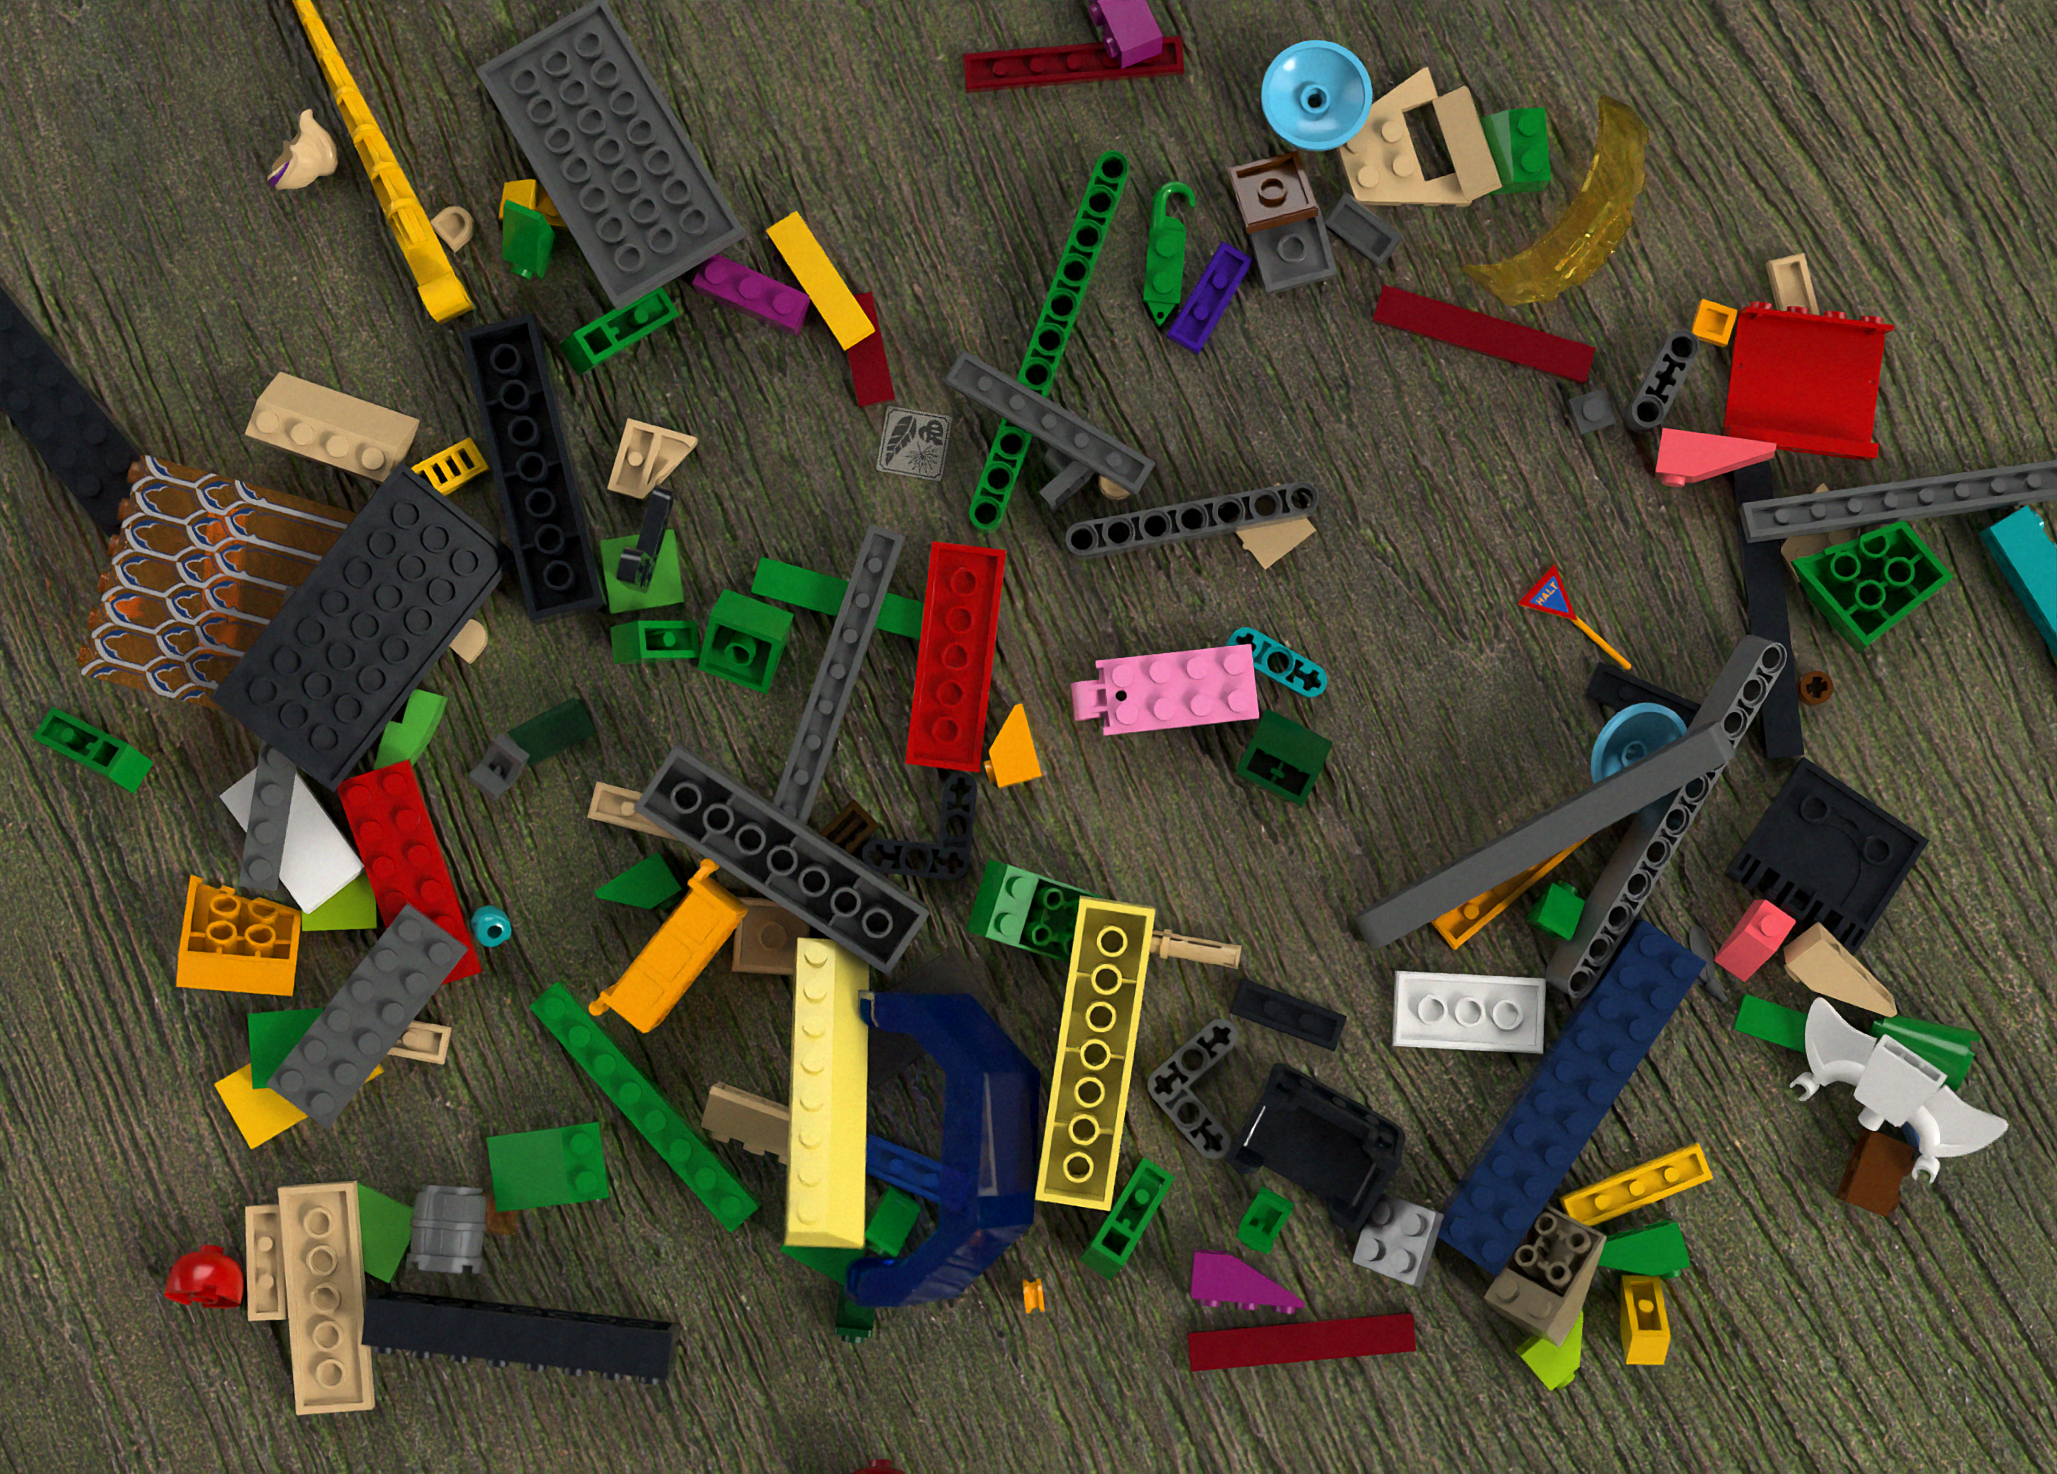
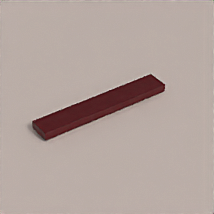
M1181 35L1163 37L1162 53L1122 69L1116 57H1109L1104 42L962 54L966 93L1184 75L1185 72Z
M1384 284L1372 318V322L1582 385L1586 383L1596 349L1593 346Z
M1412 1312L1187 1332L1191 1372L1417 1351Z

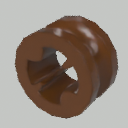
M1812 671L1804 674L1796 683L1797 696L1806 705L1814 706L1824 703L1833 693L1832 680L1821 671ZM1813 679L1818 680L1816 685L1821 683L1823 691L1817 693L1816 698L1811 697L1813 692L1807 693L1806 685L1812 683Z

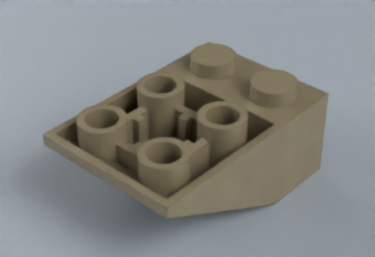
M1545 1204L1484 1296L1485 1301L1497 1314L1560 1348L1579 1317L1607 1237Z

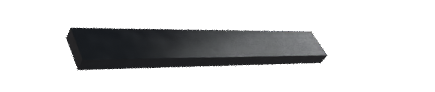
M1764 461L1730 471L1749 634L1778 642L1785 647L1787 652L1785 666L1759 708L1764 759L1802 756L1805 754L1779 539L1747 543L1739 513L1742 503L1774 499L1770 462Z

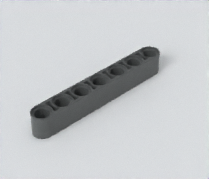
M1299 481L1078 522L1067 530L1065 545L1067 552L1073 558L1088 560L1303 520L1314 513L1319 503V493L1311 483ZM1297 492L1306 493L1310 497L1311 506L1307 509H1298L1292 504L1291 496ZM1260 499L1270 500L1275 507V512L1269 516L1259 515L1255 510L1254 504ZM1223 506H1232L1238 512V519L1232 523H1225L1219 518L1218 510ZM1188 512H1194L1200 516L1202 525L1195 530H1189L1182 525V516ZM1151 519H1158L1164 523L1166 530L1162 535L1153 537L1145 531V524ZM1114 526L1125 527L1129 537L1123 543H1114L1108 537L1109 530ZM1077 533H1086L1092 538V545L1086 550H1078L1071 543L1073 536Z

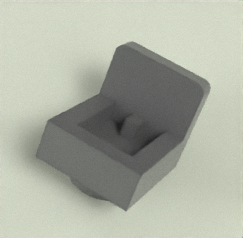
M500 733L492 740L481 763L470 772L467 780L489 798L496 801L516 783L530 755Z

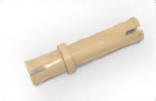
M1164 929V932L1152 930L1149 952L1159 954V958L1167 959L1168 956L1238 969L1242 945L1173 934L1172 930Z

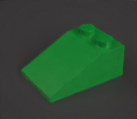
M600 1120L487 1137L496 1212L609 1198L610 1191Z

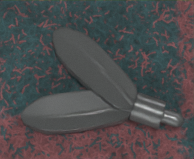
M1695 925L1691 928L1689 934L1690 951L1707 963L1694 981V984L1704 985L1703 987L1712 998L1716 996L1722 1003H1725L1727 997L1722 992L1724 987L1714 977V961L1708 936L1701 927Z

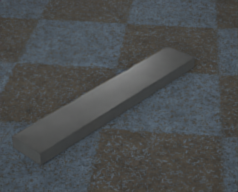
M963 349L943 380L945 385L1137 496L1155 466L1156 462Z

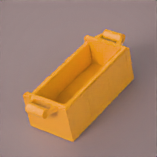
M709 858L701 861L700 869L687 882L691 887L637 958L616 984L603 990L600 993V997L590 1003L589 1012L592 1015H601L611 1007L643 1034L648 1033L664 1021L749 912L747 905L709 876L720 865Z

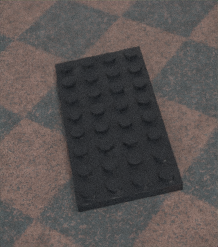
M401 461L240 658L209 699L328 790L334 792L515 563L514 552Z

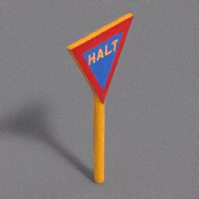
M1555 564L1517 604L1571 620L1626 670L1631 668V664L1575 615Z

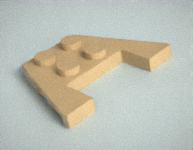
M1428 67L1421 69L1373 103L1368 118L1361 130L1351 140L1336 148L1350 193L1363 205L1401 206L1402 204H1423L1424 206H1438L1440 204L1465 207L1469 206L1472 202H1468L1465 199L1456 172L1425 181L1402 112L1431 104L1432 100L1438 98Z

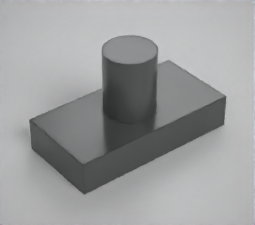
M1052 447L1043 456L1042 462L1056 477L1039 494L1043 503L1054 513L1097 473L1075 460L1072 461L1068 456Z

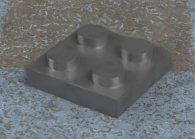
M1319 203L1317 204L1318 216L1249 234L1265 296L1337 277L1338 272Z
M1383 1192L1364 1222L1352 1262L1412 1286L1421 1287L1444 1214Z

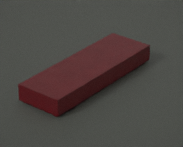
M872 291L853 295L875 329L874 333L847 349L859 408L896 401Z

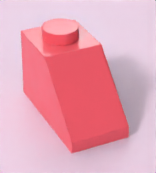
M1766 899L1754 900L1715 955L1713 961L1742 982H1745L1776 952L1796 923V920Z

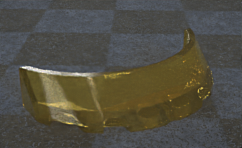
M1602 94L1598 99V136L1589 171L1569 209L1543 238L1512 258L1487 265L1465 264L1461 271L1500 302L1511 306L1537 301L1542 303L1551 302L1558 299V293L1572 285L1579 287L1605 264L1608 255L1617 249L1634 220L1631 211L1638 193L1644 194L1647 182V174L1643 169L1645 143H1650L1648 128L1630 106L1605 94Z

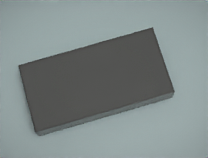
M1348 192L1343 194L1324 220V224L1379 267L1384 265L1405 237Z

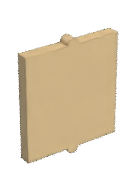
M1260 499L1254 504L1255 510L1259 515L1269 516L1275 512V507L1270 500ZM1291 499L1292 504H1293L1296 508L1300 509V508H1301V504H1300V503H1294V501ZM1238 514L1227 523L1235 522L1238 519ZM1306 518L1235 533L1243 542L1242 548L1249 550L1263 569L1266 570L1314 533L1316 529Z

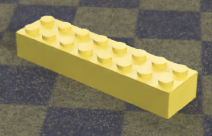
M1080 896L1035 1200L1107 1211L1111 1210L1155 917V907Z

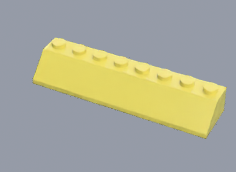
M797 938L794 953L785 1245L863 1248L869 963L833 939Z

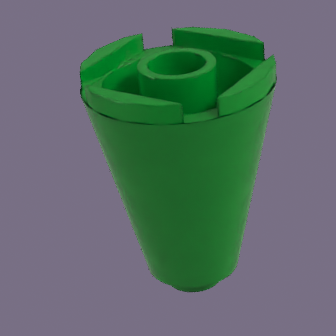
M1895 1015L1892 1018L1884 1016L1883 1019L1876 1016L1867 1034L1877 1038L1876 1045L1884 1034H1887L1947 1075L1940 1088L1947 1085L1949 1089L1956 1092L1975 1055L1974 1052L1970 1051L1973 1046L1971 1041L1979 1044L1981 1037L1980 1033L1973 1030Z

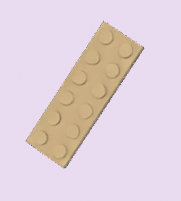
M357 1181L282 1186L278 1188L296 1415L371 1410L375 1407L370 1346L361 1345L367 1300Z

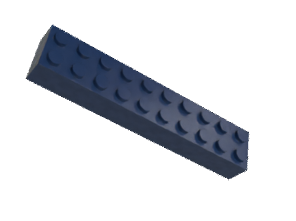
M1634 920L1589 995L1581 999L1439 1211V1213L1444 1214L1437 1235L1439 1238L1496 1277L1498 1276L1707 962L1646 920Z

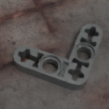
M1222 1018L1208 1022L1150 1073L1146 1082L1147 1090L1153 1099L1204 1157L1209 1159H1219L1224 1156L1230 1146V1139L1225 1129L1188 1086L1236 1044L1238 1035L1235 1026L1230 1021ZM1217 1026L1220 1029L1228 1027L1230 1031L1226 1036L1229 1042L1225 1045L1221 1042L1214 1044L1210 1049L1216 1052V1054L1210 1059L1207 1051L1197 1044L1196 1041L1203 1037L1204 1042L1207 1043L1214 1037V1033L1211 1031L1213 1027ZM1189 1049L1198 1050L1203 1058L1202 1065L1194 1071L1186 1070L1181 1063L1183 1053ZM1174 1061L1178 1070L1188 1077L1187 1080L1181 1083L1177 1076L1170 1083L1173 1090L1169 1094H1166L1164 1091H1160L1157 1094L1154 1090L1157 1082L1154 1079L1158 1075L1166 1078L1174 1071L1168 1068V1065ZM1186 1102L1194 1103L1199 1110L1198 1118L1191 1124L1182 1123L1177 1115L1178 1108ZM1206 1117L1211 1123L1206 1125L1205 1128L1213 1136L1218 1133L1222 1135V1138L1219 1140V1144L1222 1147L1218 1151H1215L1213 1148H1209L1206 1151L1203 1148L1206 1144V1139L1199 1131L1195 1137L1190 1134V1131L1201 1126Z

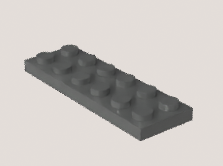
M408 902L266 1085L325 1129H328L469 947Z

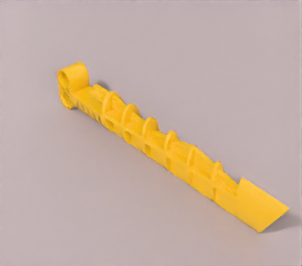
M292 0L388 223L419 285L417 287L427 310L439 325L473 310L470 298L462 283L456 277L417 196L312 1Z

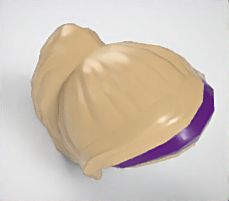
M311 109L304 110L297 118L298 133L291 142L283 141V152L275 160L271 167L272 173L267 178L269 187H274L278 191L306 187L318 176L334 174L337 169L336 144L330 134L313 119V111Z

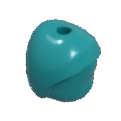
M486 905L477 909L469 925L471 933L481 945L486 947H495L504 940H508L512 930L506 913L493 905Z

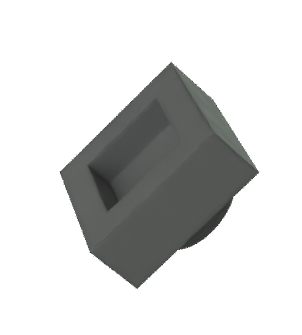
M1604 388L1566 402L1578 437L1616 423Z

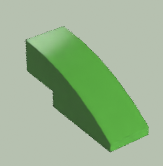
M414 689L409 696L402 724L389 721L385 726L373 770L409 758L413 766L429 744L441 720L448 698Z

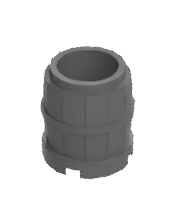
M421 1185V1192L416 1194L413 1217L410 1218V1226H412L411 1253H407L406 1269L416 1268V1262H419L418 1270L462 1273V1271H469V1266H473L472 1273H482L483 1257H480L484 1231H486L487 1223H485L486 1196H482L483 1188Z

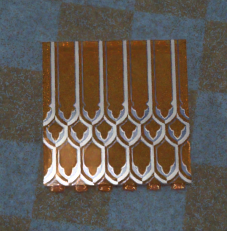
M142 454L140 462L133 461L130 467L127 483L133 484L129 499L122 498L117 519L122 520L123 524L120 535L112 534L107 556L113 557L110 571L103 570L101 573L97 592L103 594L99 608L92 607L87 629L93 630L89 645L82 644L80 648L77 666L83 667L81 675L224 711L209 699L211 694L282 608L286 587H299L358 513Z

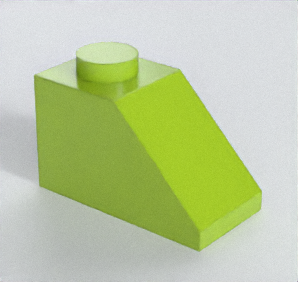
M1582 1310L1560 1348L1534 1334L1515 1350L1549 1391H1552L1555 1387L1560 1390L1567 1386L1575 1378L1573 1372L1580 1367L1584 1314Z

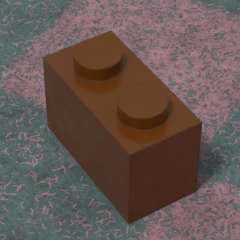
M1862 1128L1835 1198L1888 1218L1890 1211L1894 1212L1899 1205L1901 1199L1899 1188L1903 1177H1907L1914 1166L1915 1157L1912 1154L1915 1147L1876 1131Z

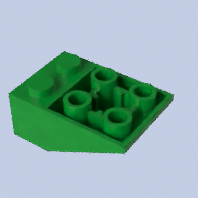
M988 859L966 931L1070 964L1080 896L1100 899L1103 896Z

